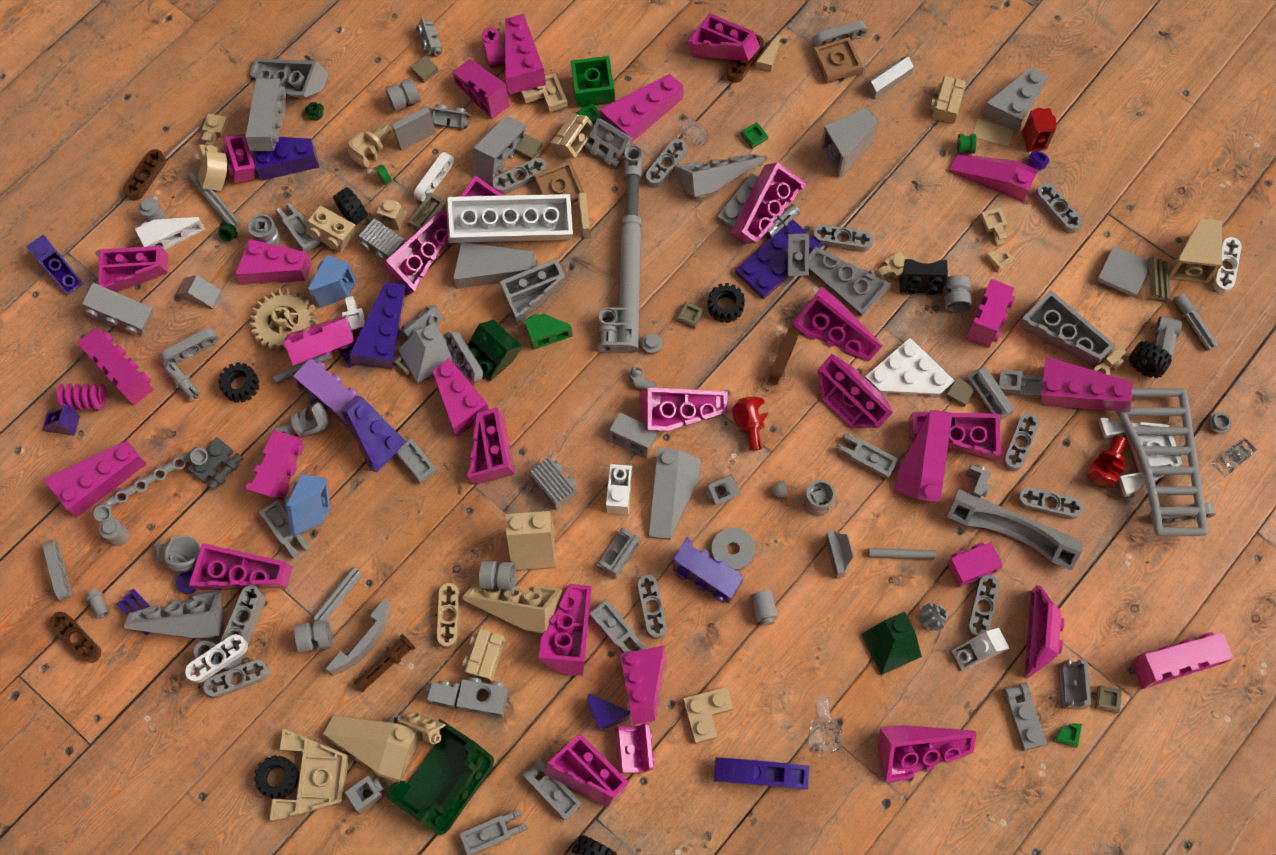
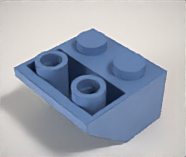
M326 255L325 259L319 263L315 277L309 281L308 291L316 306L322 308L349 297L357 280L348 262Z
M301 474L298 482L294 483L292 495L285 502V510L288 513L287 525L290 526L291 535H297L324 522L330 509L327 478Z

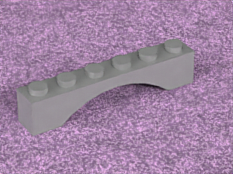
M958 489L947 515L948 518L966 526L987 528L1009 535L1034 548L1051 562L1073 570L1082 552L1083 541Z

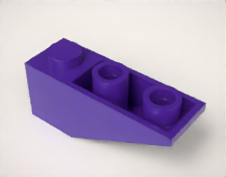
M44 235L26 246L67 295L84 284Z

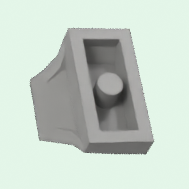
M834 530L827 531L825 540L836 579L843 578L854 557L847 534H840Z

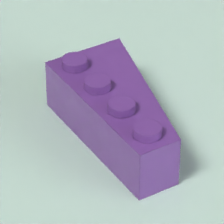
M310 358L293 376L295 386L300 390L304 387L307 395L314 401L317 399L321 400L320 403L324 406L325 410L331 414L335 412L337 414L336 418L348 427L341 410L355 396L359 395L352 388L349 387L347 389L341 384L343 381L336 374L330 375L322 362L319 360L314 361Z

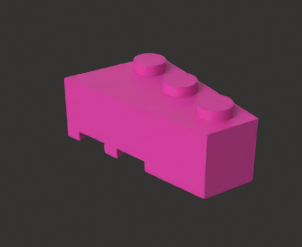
M249 239L235 275L242 285L254 282L267 284L269 281H280V283L306 281L312 262L307 252Z
M498 408L477 413L473 435L474 445L470 455L471 464L467 478L476 485L514 475L515 471L504 415Z

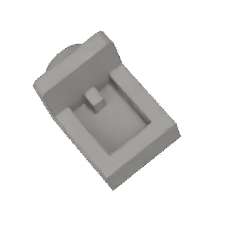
M970 465L966 475L977 480L972 495L981 498V496L986 497L990 488L987 482L991 473L979 465Z

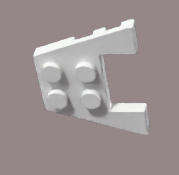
M1100 418L1098 422L1104 439L1112 438L1116 435H1126L1139 473L1123 475L1118 480L1124 497H1127L1146 486L1140 462L1121 420L1112 421L1109 418ZM1141 422L1140 424L1132 423L1133 427H1169V425ZM1138 435L1142 446H1176L1173 435ZM1147 455L1150 466H1182L1183 464L1180 455ZM1153 475L1154 481L1165 475Z

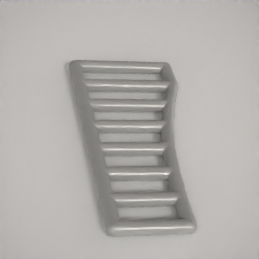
M1132 388V397H1179L1180 407H1131L1130 412L1116 411L1136 451L1143 471L1151 507L1154 533L1157 536H1206L1208 534V526L1187 390L1184 388ZM1128 416H1182L1183 427H1133ZM1138 435H1185L1186 446H1142ZM1147 455H1187L1189 466H1150ZM1153 475H1190L1192 486H1156ZM1158 495H1193L1195 507H1160ZM1161 515L1197 516L1198 527H1163Z

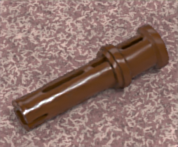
M402 633L400 639L391 647H387L385 654L355 680L354 684L364 692L394 663H400L401 658L410 650H414L415 646Z

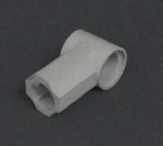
M1160 316L1155 327V334H1157L1155 345H1160L1162 349H1166L1167 354H1170V358H1172L1175 342L1181 331L1182 321Z

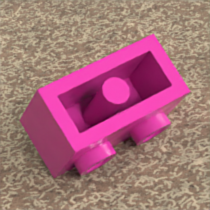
M245 134L225 137L224 147H221V151L226 154L228 175L232 176L234 183L254 180L255 165Z
M981 542L972 546V550L964 553L961 550L951 555L952 558L948 562V566L958 587L977 581L985 575H992L1000 571L1003 564L992 542L985 545Z

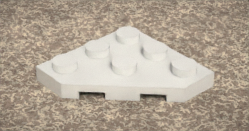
M911 338L865 376V379L881 394L900 393V395L912 396L923 394L939 397L955 382Z

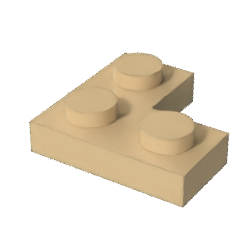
M556 73L545 76L546 85L521 91L525 103L544 98L550 112L568 106Z
M727 687L683 698L695 744L716 739L717 733L712 716L733 710Z

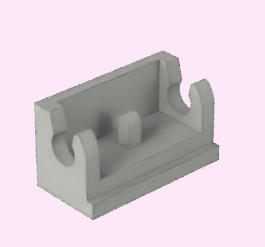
M619 413L609 430L608 441L647 458L656 439L654 438L658 431L646 430L644 423Z
M621 528L596 566L617 579L640 545V537Z
M1080 659L1077 662L1065 660L1059 663L1062 709H1086L1091 705L1087 659Z

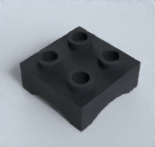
M905 259L903 272L899 277L900 292H905L906 294L927 293L929 295L941 293L948 276L947 260H939L934 263H920L913 259Z

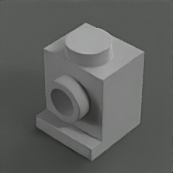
M732 474L708 484L709 489L705 490L710 502L715 501L716 505L740 495ZM720 486H724L726 488V492L724 494L718 493V488Z
M441 680L439 683L432 682V684H428L425 696L428 697L427 700L430 704L457 710L461 685L455 683L454 687H452L450 682Z
M366 776L348 789L345 794L357 812L362 814L367 808L384 797L381 793L384 787L377 778L373 780L370 776ZM371 790L372 795L365 798V792Z

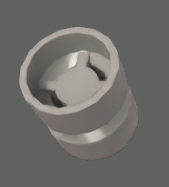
M411 78L400 82V86L393 84L385 88L395 112L405 108L406 103L413 105L421 101Z
M257 214L249 220L248 231L253 240L274 245L279 244L281 240L280 233L270 216Z
M965 275L947 277L943 286L945 310L949 312L969 310L972 307L971 294L969 293L971 291L970 278Z
M822 480L811 483L804 500L806 510L814 516L827 514L835 498L834 488L830 483Z
M482 561L479 571V585L481 589L493 590L497 586L499 590H513L516 580V566L514 562L502 561L498 565L496 561Z
M327 619L315 621L313 625H310L309 622L295 625V642L299 653L313 651L314 647L318 650L332 647V632Z

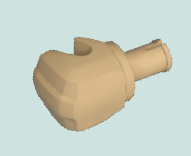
M383 122L373 133L366 131L354 136L348 144V153L351 159L364 168L370 166L369 160L366 158L368 155H372L374 160L377 161V151L383 148L381 141L392 132L391 127Z

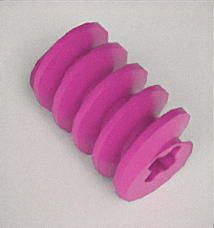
M60 384L57 388L59 406L66 404L73 410H93L94 408L101 410L106 403L107 389L104 384H100L99 390L97 384H92L91 389L88 384H84L82 388L80 384H75L74 389L72 384H67L66 388L63 384Z

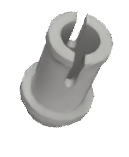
M95 589L86 594V602L90 603L96 619L106 617L110 613L102 598V592Z

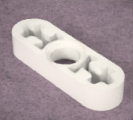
M445 152L439 155L414 191L415 199L423 202L430 193L435 191L451 169L454 162L453 156Z
M1228 237L1222 243V262H1230L1232 269H1226L1222 265L1214 275L1213 287L1222 294L1228 293L1236 281L1242 245L1234 237ZM1228 245H1231V248L1233 249L1230 255H1227L1230 249ZM1224 276H1227L1225 279L1226 286H1223V282H1221Z
M240 635L229 636L190 662L185 670L187 678L195 683L205 681L244 655L248 649L247 641ZM234 641H237L238 643H240V644H239V648H240L239 650H235V649L233 648V647H234V644H233ZM223 648H226L228 650V653L231 654L229 657L227 653L223 651ZM215 653H221L223 656L222 661L217 665H213L211 662L212 656ZM204 661H206V664L209 667H211L210 670L205 667L206 665L203 663ZM196 667L201 669L199 671L201 675L198 677L193 675L195 673L194 668Z

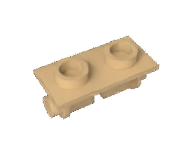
M417 712L410 713L407 717L398 721L401 725L417 730V738L419 739L423 738L424 741L430 744H436L441 741L439 729L445 727V724Z

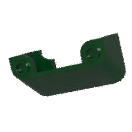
M439 719V722L445 724V727L439 729L441 741L434 744L435 746L410 781L406 783L401 780L400 783H393L385 797L437 835H443L451 828L491 771L494 758L475 741Z

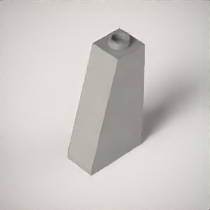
M461 243L454 282L456 288L500 283L504 279L537 267L538 260L535 259L533 251Z

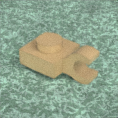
M208 113L202 128L204 133L202 141H206V146H214L216 137H223L229 122L227 117Z
M1001 207L981 212L980 217L986 232H993L994 241L997 246L1005 244L1004 239L1007 238L1004 229L1007 228L1008 223Z
M901 251L897 252L884 261V266L877 271L879 274L876 276L886 280L892 275L896 280L902 274L904 261L907 258Z
M1119 347L1102 364L1097 365L1093 371H1100L1110 375L1112 368L1116 370L1124 363L1122 358L1127 351L1123 347Z

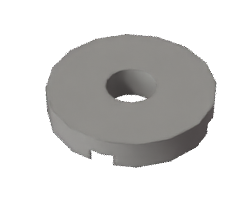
M727 528L720 531L712 542L713 559L718 562L723 561L734 570L746 568L751 563L755 554V544L752 537L746 531L739 528ZM734 544L738 546L739 552L735 555L730 554L727 551L729 545Z

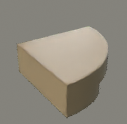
M996 251L989 252L985 256L997 272L1011 264L1015 259L1009 253L1005 254Z

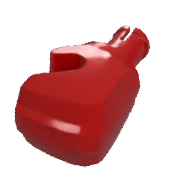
M759 397L741 398L732 407V415L736 426L740 429V432L747 433L749 451L763 449L759 431L765 427L763 421L767 417L768 412L758 413L760 406L765 404L764 399Z
M1116 435L1109 450H1101L1098 458L1090 465L1087 476L1094 484L1110 488L1118 482L1120 474L1125 471V466L1123 465L1125 459L1121 456L1127 444V440L1124 437Z

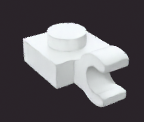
M353 296L347 297L345 301L348 311L342 312V316L347 315L353 333L361 331L366 322L364 311L362 308L357 309Z

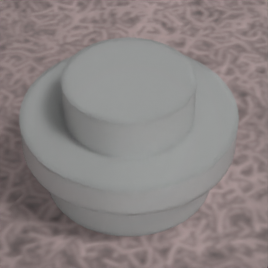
M648 334L643 338L642 347L647 353L655 354L662 349L663 342L659 335Z
M1215 413L1209 419V426L1215 433L1224 434L1231 428V419L1225 413Z

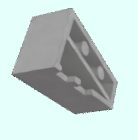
M1029 68L986 103L982 116L1018 132L1041 94L1048 75Z
M507 115L501 121H497L494 128L490 132L488 131L484 138L473 147L472 177L477 176L492 187L493 179L497 172L502 173L505 169L503 164L508 157L512 158L516 153L515 148L525 135L526 125Z
M554 259L500 281L502 293L516 325L565 284V275L558 259Z

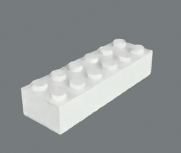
M570 194L447 197L448 243L569 240L573 235Z

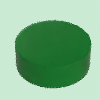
M381 164L375 168L384 185L392 181L384 165Z

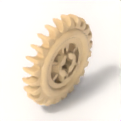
M289 288L286 289L284 295L281 289H278L277 296L270 291V299L263 295L264 303L256 301L259 309L252 308L256 315H249L250 319L254 322L249 323V326L252 328V335L255 336V340L260 342L262 347L268 345L269 350H273L276 347L277 352H280L284 347L285 351H287L284 344L287 334L317 324L315 320L317 314L314 312L315 306L311 304V300L309 298L306 299L304 293H301L299 297L297 290H294V293L291 295ZM288 308L294 310L296 313H290ZM298 318V323L295 324L293 319ZM277 327L279 333L272 331V328Z

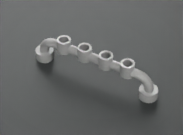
M196 446L183 455L176 454L172 457V462L165 466H155L153 473L146 477H136L134 484L126 489L123 487L116 489L114 496L103 503H98L94 507V518L100 522L110 518L112 506L117 503H125L129 496L137 491H145L148 485L154 481L164 480L171 471L183 469L190 460L196 465L204 464L208 459L206 449ZM181 459L182 463L176 464L175 461ZM161 470L163 474L157 475L156 472ZM138 482L145 483L143 486H137ZM119 493L125 494V496L122 498L118 497L117 495Z

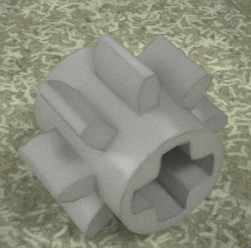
M930 602L922 607L923 612L920 613L919 619L926 629L930 628L931 631L934 629L938 631L945 627L943 622L947 621L948 615L942 605Z

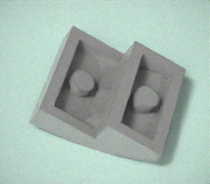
M1113 246L1097 281L1136 298L1148 272V260Z

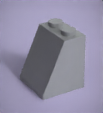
M868 108L824 126L821 148L839 178L872 145L877 119L874 114L870 113Z

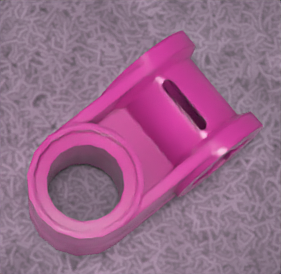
M495 28L485 29L482 33V39L489 67L504 64L505 48L502 45L499 32Z

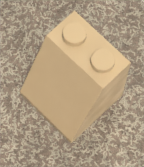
M1213 218L1200 219L1169 270L1170 280L1207 284L1222 266L1221 220H1214Z
M550 511L506 514V536L510 560L515 563L516 571L556 568L554 524Z

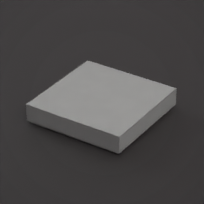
M427 107L392 124L401 151L436 133L431 113Z

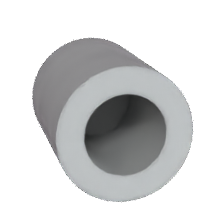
M146 198L140 202L138 209L146 222L166 219V214L155 199Z
M107 518L100 525V534L111 544L121 546L129 540V529L116 518Z
M760 591L752 594L750 597L756 622L761 623L762 626L775 623L774 620L778 618L772 591Z

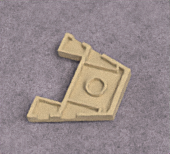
M282 729L280 750L303 752L297 800L272 799L270 821H278L343 803L349 756L289 730Z

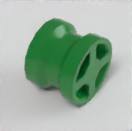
M958 134L957 153L969 152L974 154L977 145L976 134H970L969 136Z

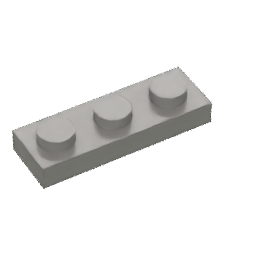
M751 173L718 215V221L731 229L733 228L758 179L756 175Z

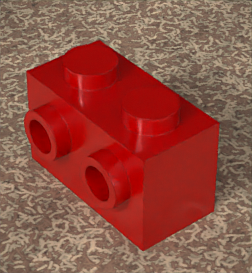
M1037 108L1030 111L1022 131L1027 152L1047 150L1056 130V117L1052 115L1051 108Z

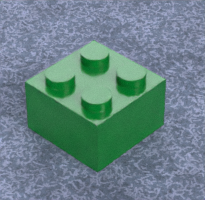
M609 56L571 61L577 107L587 106L591 103L615 102V89Z

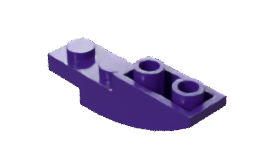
M715 757L714 781L808 789L809 766Z

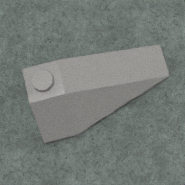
M255 58L249 75L254 79L280 78L282 87L286 89V95L290 97H308L323 91L329 73L317 61Z
M757 154L730 157V161L712 159V164H701L698 161L676 166V171L686 193L694 196V198L706 197V194L713 193L762 163L764 157Z

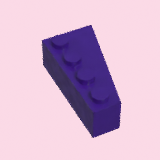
M391 282L384 283L350 353L351 363L392 370L406 296V285Z

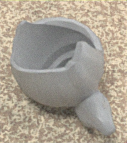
M182 535L169 538L165 546L160 543L153 544L159 562L166 564L172 571L183 573L195 568L200 546L194 538Z

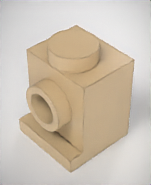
M383 199L377 215L380 222L385 226L400 230L407 212L403 211L400 203Z

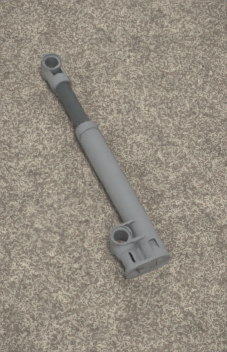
M630 145L624 151L626 200L625 216L621 219L619 308L608 307L599 312L598 333L600 334V343L597 344V350L604 353H634L638 351L642 221L638 216L639 181L642 178V150L636 145ZM606 318H611L613 321L605 322L603 320Z

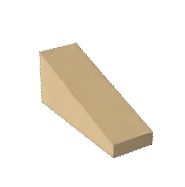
M780 35L776 36L757 60L756 69L772 71L781 42Z

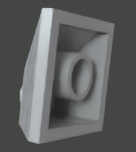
M435 323L417 330L398 349L399 354L402 356L417 384L434 377L432 370L450 358L453 362L445 339Z

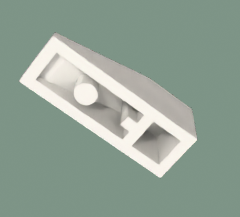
M199 217L152 220L143 223L135 230L144 247L161 246L166 250L206 229Z

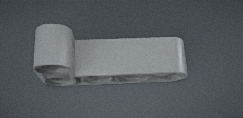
M251 585L246 586L242 590L220 642L231 635L240 634L249 643L266 602L264 593L258 587ZM244 614H249L248 620L241 623V617ZM208 641L199 642L194 647L195 658L201 656L206 649H211L217 644ZM234 643L233 648L239 650L240 643ZM223 648L227 655H231L226 648ZM215 653L212 656L211 662L213 665H217L222 661V654ZM243 655L221 670L228 671L238 667Z

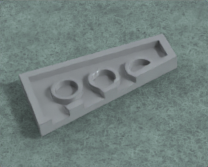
M815 247L809 254V269L863 316L892 285L818 247Z

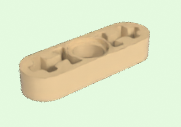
M452 583L442 585L439 590L437 640L444 648L454 647L458 642L460 592L457 586ZM448 589L455 593V595H451V604H455V606L449 605L448 598L444 595V593H448ZM446 610H452L455 613L451 621L443 620L442 616ZM442 625H454V628L449 627V632L453 638H450L449 642L446 643L442 636H446L447 629L442 627Z

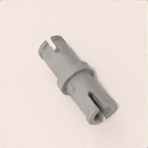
M791 204L781 216L773 221V225L765 233V236L771 239L784 226L786 227L793 218L800 214L798 207Z
M170 363L172 368L167 365L164 371L175 382V387L181 389L189 401L195 400L193 396L197 399L201 392L190 382V377L184 375L176 363Z

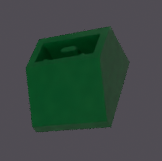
M495 320L479 323L467 344L468 349L471 350L480 365L483 376L488 381H492L508 367L522 348V345Z

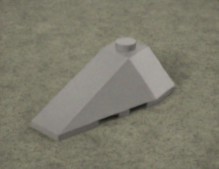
M658 448L649 538L671 540L681 515L690 500V496L699 481L701 459L681 450Z
M222 590L197 593L192 595L193 599L184 602L176 599L163 608L156 605L128 614L124 627L125 629L190 638H213L219 636L223 626Z

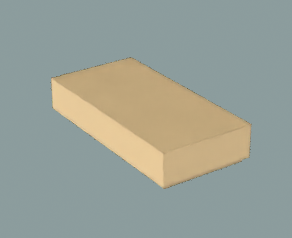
M579 193L583 237L591 238L586 193Z

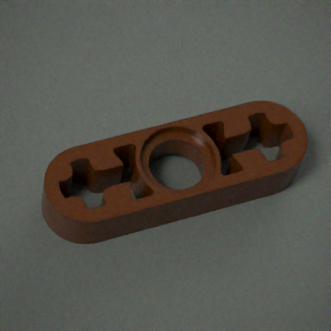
M755 34L760 48L749 61H731L727 67V78L733 83L742 81L760 55L764 43L760 35ZM739 66V73H736L735 75L732 74V72H736Z
M150 150L124 185V193L130 200L137 201L141 199L165 166L166 158L160 150ZM143 172H150V175L147 178H140V175Z
M789 328L768 381L779 384L800 331Z
M57 612L51 617L50 627L81 660L87 663H94L99 660L102 654L101 648L70 615L65 612ZM60 619H63V622L69 627V629L66 630L65 628L61 627L58 621ZM74 632H80L81 638L77 643H71L70 637ZM86 645V647L92 649L93 655L91 657L88 656L87 651L82 646Z

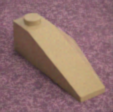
M472 586L463 595V600L524 630L542 634L546 632L551 618L558 609L562 589L534 586V590H521V586H514L512 591L499 590L497 586L493 590Z
M332 716L323 733L326 739L343 751L351 753L358 762L369 766L376 775L399 783L417 747V730L396 723Z

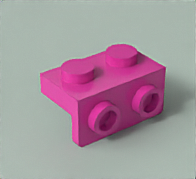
M644 723L640 726L616 727L615 735L619 773H646L653 770L655 756L652 753L651 742L653 736L649 723Z

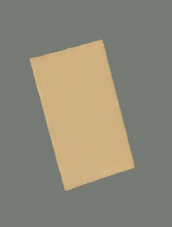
M977 119L973 134H976L978 139L1009 147L1013 130Z

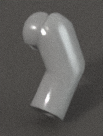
M635 366L631 369L629 375L635 388L640 390L648 387L655 388L656 383L645 380L640 367Z

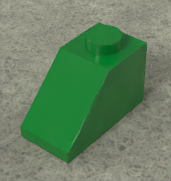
M535 314L524 320L534 350L573 337L570 324L549 315Z

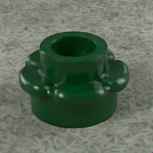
M311 102L306 106L305 114L311 120H320L324 114V107L321 103Z
M224 222L220 225L218 235L222 240L230 242L233 238H237L238 232H236L237 229L233 224Z

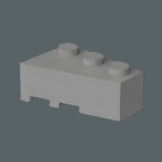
M92 283L82 303L84 317L125 329L134 335H143L153 315L152 307L95 283Z

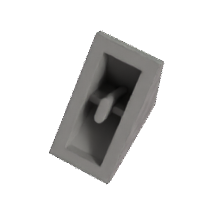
M198 275L184 278L176 296L214 309L222 291Z

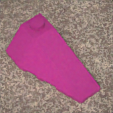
M957 154L949 172L1024 202L1038 169L1016 160Z
M570 584L559 603V608L551 618L546 632L541 637L539 660L560 674L583 676L592 586Z

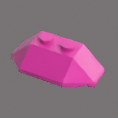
M831 354L819 367L818 376L821 399L851 428H880L893 413L885 397L855 368L835 355Z
M1038 585L1031 590L1025 678H1030L1057 657L1058 654H1061L1063 641L1060 640V632L1064 628V618H1061V610L1043 588Z

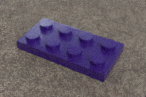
M792 219L786 227L784 226L736 268L735 273L761 298L765 299L790 277L788 276L786 258L788 234H807L808 232ZM809 234L810 254L815 247L821 249L822 245Z

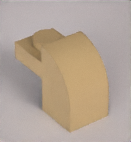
M199 145L197 151L202 164L198 173V179L201 188L221 191L227 173L226 154L221 153L219 147Z

